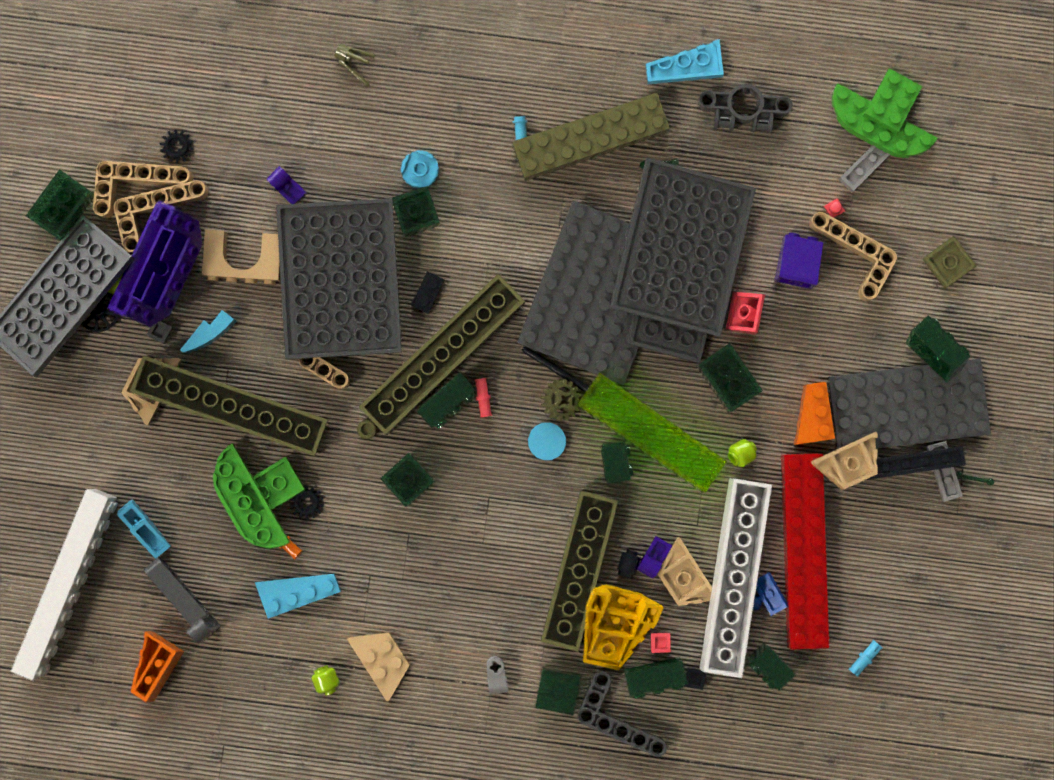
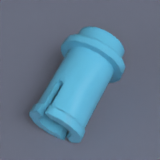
M525 116L514 117L515 140L527 137L526 123L528 121Z

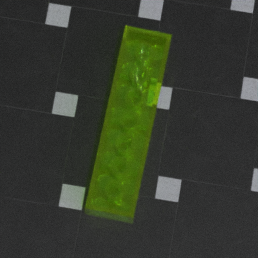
M601 373L597 374L576 404L583 411L701 493H706L727 462Z

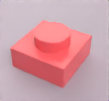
M670 632L650 633L651 653H671Z

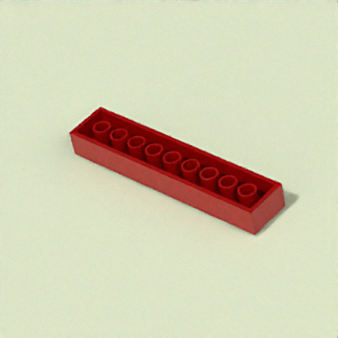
M823 454L781 455L785 599L788 604L786 608L787 648L789 649L829 648L824 474L811 463V461L822 457Z

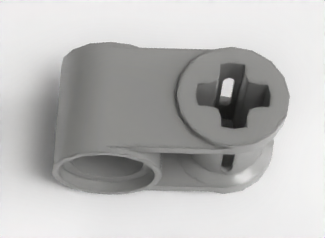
M492 656L486 663L489 695L508 692V684L503 660L498 656ZM494 661H496L497 664L500 665L497 667V670H494L493 667H490L493 665Z

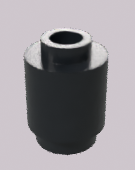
M629 549L626 552H622L617 567L618 575L632 579L633 575L636 574L641 558L637 556L638 552Z

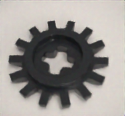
M174 129L173 135L168 131L169 137L167 138L164 135L162 137L166 140L165 143L160 142V145L164 146L163 149H160V152H166L163 156L164 158L170 156L169 162H172L174 158H176V163H179V158H182L183 162H185L184 155L186 154L191 157L188 150H194V147H189L190 144L194 143L193 140L188 141L190 135L187 134L184 137L183 130L178 134L177 129ZM176 141H179L182 149H178L175 152L172 144H176Z
M305 485L306 490L297 495L295 499L289 500L294 501L290 508H296L293 514L295 515L299 512L298 518L300 519L305 515V520H308L310 514L315 518V511L319 514L321 513L317 509L318 506H324V504L319 503L324 498L317 497L321 492L318 490L314 493L315 487L313 486L311 490H308V485ZM309 497L312 505L304 508V503L301 501Z

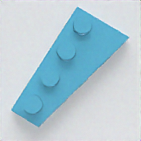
M715 40L707 45L697 46V48L689 51L679 52L678 55L672 57L667 56L647 63V84L723 77L720 40Z
M335 573L255 582L268 619L341 592Z

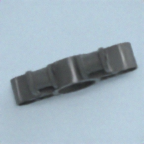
M750 84L739 85L731 92L704 91L699 96L697 102L700 110L715 112L714 129L729 128L733 131L735 122L740 124L752 122V132L757 130L767 131L768 133H772L773 117L787 116L793 106L791 99L788 97L762 95L758 88ZM739 92L752 94L757 100L755 105L757 112L751 116H748V114H737L733 109L734 100L732 97ZM702 98H709L712 104L705 105L702 102ZM784 103L787 106V110H780L778 104Z

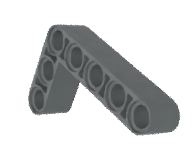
M158 556L144 568L146 575L191 625L187 633L196 643L199 644L205 641L220 628L217 620L161 557Z
M605 670L595 672L578 709L577 715L580 723L655 757L663 756L666 753L667 747L662 738L599 710L610 686L611 678ZM599 675L607 677L605 684L597 683L596 680ZM591 693L599 694L600 697L597 702L589 700ZM583 711H590L592 713L591 718L588 720L582 719L581 713ZM603 718L609 720V725L606 728L599 726V721ZM621 726L627 728V733L623 736L616 733L617 729ZM638 734L645 736V740L640 744L634 741L635 736ZM654 743H662V749L660 751L652 750Z

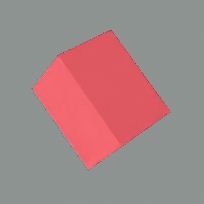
M733 292L726 329L751 335L757 334L765 295Z

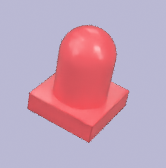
M838 198L824 206L828 215L833 218L845 212Z

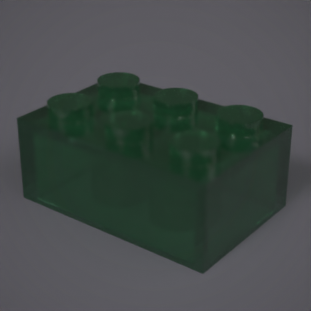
M59 169L25 216L57 239L62 240L94 199V193Z
M929 315L911 330L906 344L946 383L964 368L971 356L966 347L959 345L955 341L954 336L950 332H946L940 323Z
M730 343L696 366L728 413L733 412L763 391Z
M458 373L416 411L432 429H440L447 423L445 419L448 416L452 415L454 417L461 411L460 406L464 402L468 404L476 397L475 393L477 391L461 373Z
M680 657L623 669L630 697L634 696V699L645 697V693L653 692V694L664 693V689L667 688L679 690L684 688L685 684H688L683 661Z

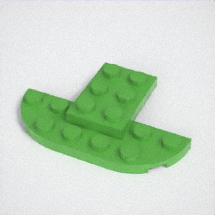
M889 68L871 101L839 83L836 84L832 94V107H834L837 115L836 119L840 125L852 135L876 146V148L899 158L921 155L929 150L937 140V137L905 120L922 88L916 82Z
M233 443L230 444L217 459L213 473V483L215 491L240 535L253 545L263 548H278L289 544L288 537L272 511L306 490L289 459L284 457L255 476H252L236 446Z

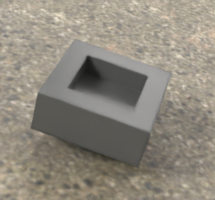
M159 321L150 327L147 336L165 344L174 327Z

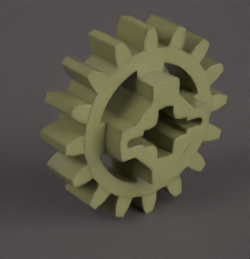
M566 379L553 380V383H548L549 389H543L542 391L545 393V396H541V399L545 402L541 404V407H546L544 413H550L549 418L556 419V421H562V419L569 420V417H575L574 411L580 410L577 404H582L578 400L581 394L576 393L578 387H572L573 382H567Z

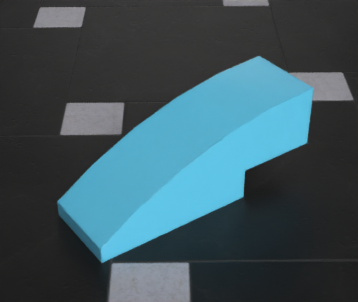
M221 310L211 324L204 320L180 351L188 354L210 345L229 331L237 321Z
M133 499L117 511V516L128 526L130 532L155 559L170 547L165 537Z

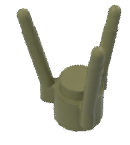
M340 44L335 52V58L339 59L338 64L344 66L357 79L369 87L370 84L346 62L350 63L354 58L369 64L368 60L354 53L372 58L375 57V54L353 48L349 45Z

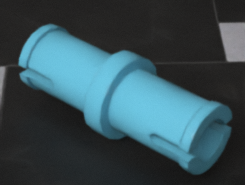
M873 640L863 653H859L860 657L849 667V670L859 677L868 664L871 665L873 663L872 660L883 647Z

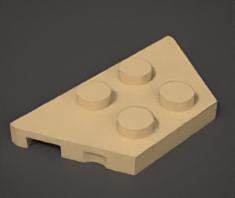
M138 358L121 393L130 402L135 412L142 418L144 424L149 426L160 402L130 392L142 358ZM152 358L175 367H179L182 361L180 358Z
M877 432L871 433L811 461V463L841 490L847 489L878 474V465L876 463L878 457L876 438H878Z
M676 538L657 575L678 606L710 601L712 586L681 538Z
M390 632L347 638L385 700L389 701L410 666V663Z

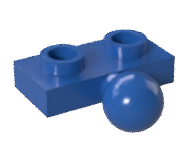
M770 572L757 579L756 591L759 596L755 595L754 611L760 609L762 603H764L772 616L788 607L786 599Z

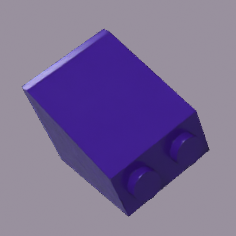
M797 233L786 234L782 240L774 282L807 289L817 286L823 242H819V239L815 237L801 238L800 234Z

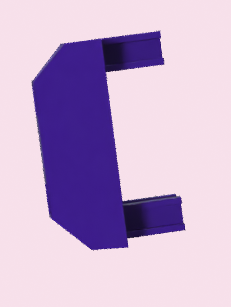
M158 201L132 254L135 259L123 273L107 308L148 327L168 317L203 245L199 220L175 207Z

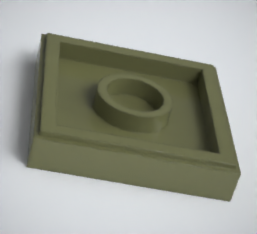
M952 236L922 258L944 289H947L976 267V264L955 236Z

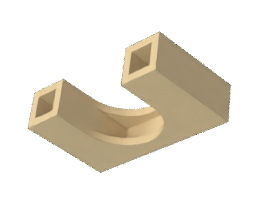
M205 230L202 276L207 278V281L218 282L219 278L231 283H238V280H245V283L257 284V281H264L265 285H276V282H281L278 234L262 233L261 256L258 262L247 270H237L230 266L226 258L228 233L220 230Z

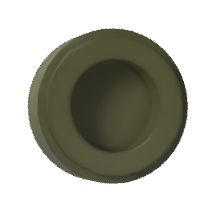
M363 420L358 424L357 432L361 438L371 439L375 436L377 427L372 421Z

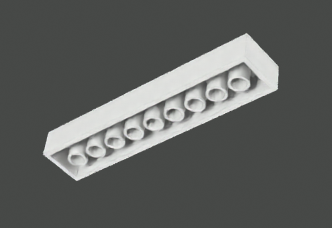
M729 478L699 667L703 672L742 678L772 488L770 484Z
M86 489L11 672L30 680L47 675L51 664H49L50 659L55 656L58 650L57 642L65 633L66 628H64L66 620L69 621L73 614L71 608L80 597L79 589L81 584L84 585L87 580L88 574L86 572L88 567H91L95 561V556H93L95 550L99 549L102 544V533L108 529L110 514L116 510L118 504L116 502L117 497L98 489Z

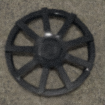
M106 293L91 311L90 317L85 322H82L81 325L93 332H103L115 325L119 318V313L107 311L106 308L109 303L103 304L106 296L108 295L112 298V294ZM106 314L115 316L111 324L105 318ZM93 318H95V328L87 325ZM99 319H102L107 327L99 329Z

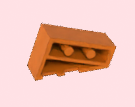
M826 382L803 386L793 445L835 439Z
M145 631L143 647L139 654L140 660L138 668L135 670L130 692L145 702H154L184 651L154 631Z

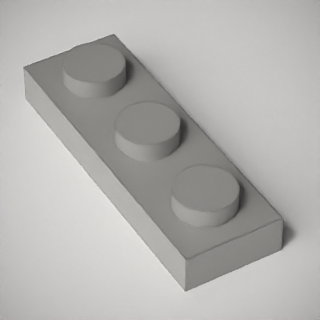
M872 145L838 180L852 193L890 154Z
M946 441L926 446L927 451L948 448ZM954 467L933 470L943 502L963 496Z

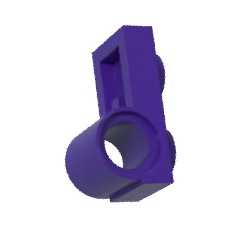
M280 166L266 178L290 204H297L307 194Z
M655 536L640 561L637 570L654 579L672 545Z

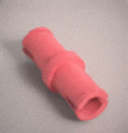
M487 378L475 379L476 401L478 400L480 417L492 416L489 400L491 395L488 393Z

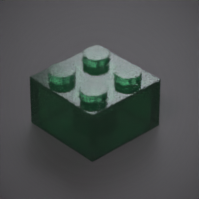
M428 186L392 198L404 237L441 226Z
M625 441L601 445L600 449L606 484L631 480L630 476L634 475L632 464L628 465L627 457H630L629 445H625Z
M411 453L406 454L380 478L405 507H408L436 482Z
M765 643L747 658L751 662L749 664L750 668L758 675L762 674L764 676L762 680L772 690L776 688L780 691L796 676L785 662Z
M542 667L535 708L573 716L581 679L580 674Z

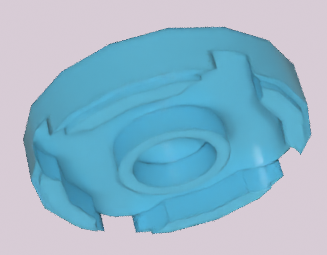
M418 150L404 158L401 165V173L408 185L413 188L423 189L436 181L439 167L432 154L427 151Z
M550 422L541 423L531 430L528 437V446L535 457L541 460H553L564 451L566 437L563 430L556 424Z

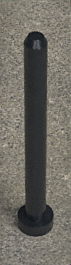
M523 347L522 352L568 382H573L574 386L587 393L586 397L591 399L597 390L596 386L590 387L534 350Z

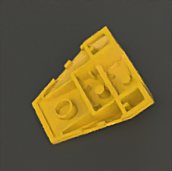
M607 584L593 588L586 605L583 662L619 671L633 654V649L639 642L642 643L647 632L657 625L664 607L639 592Z

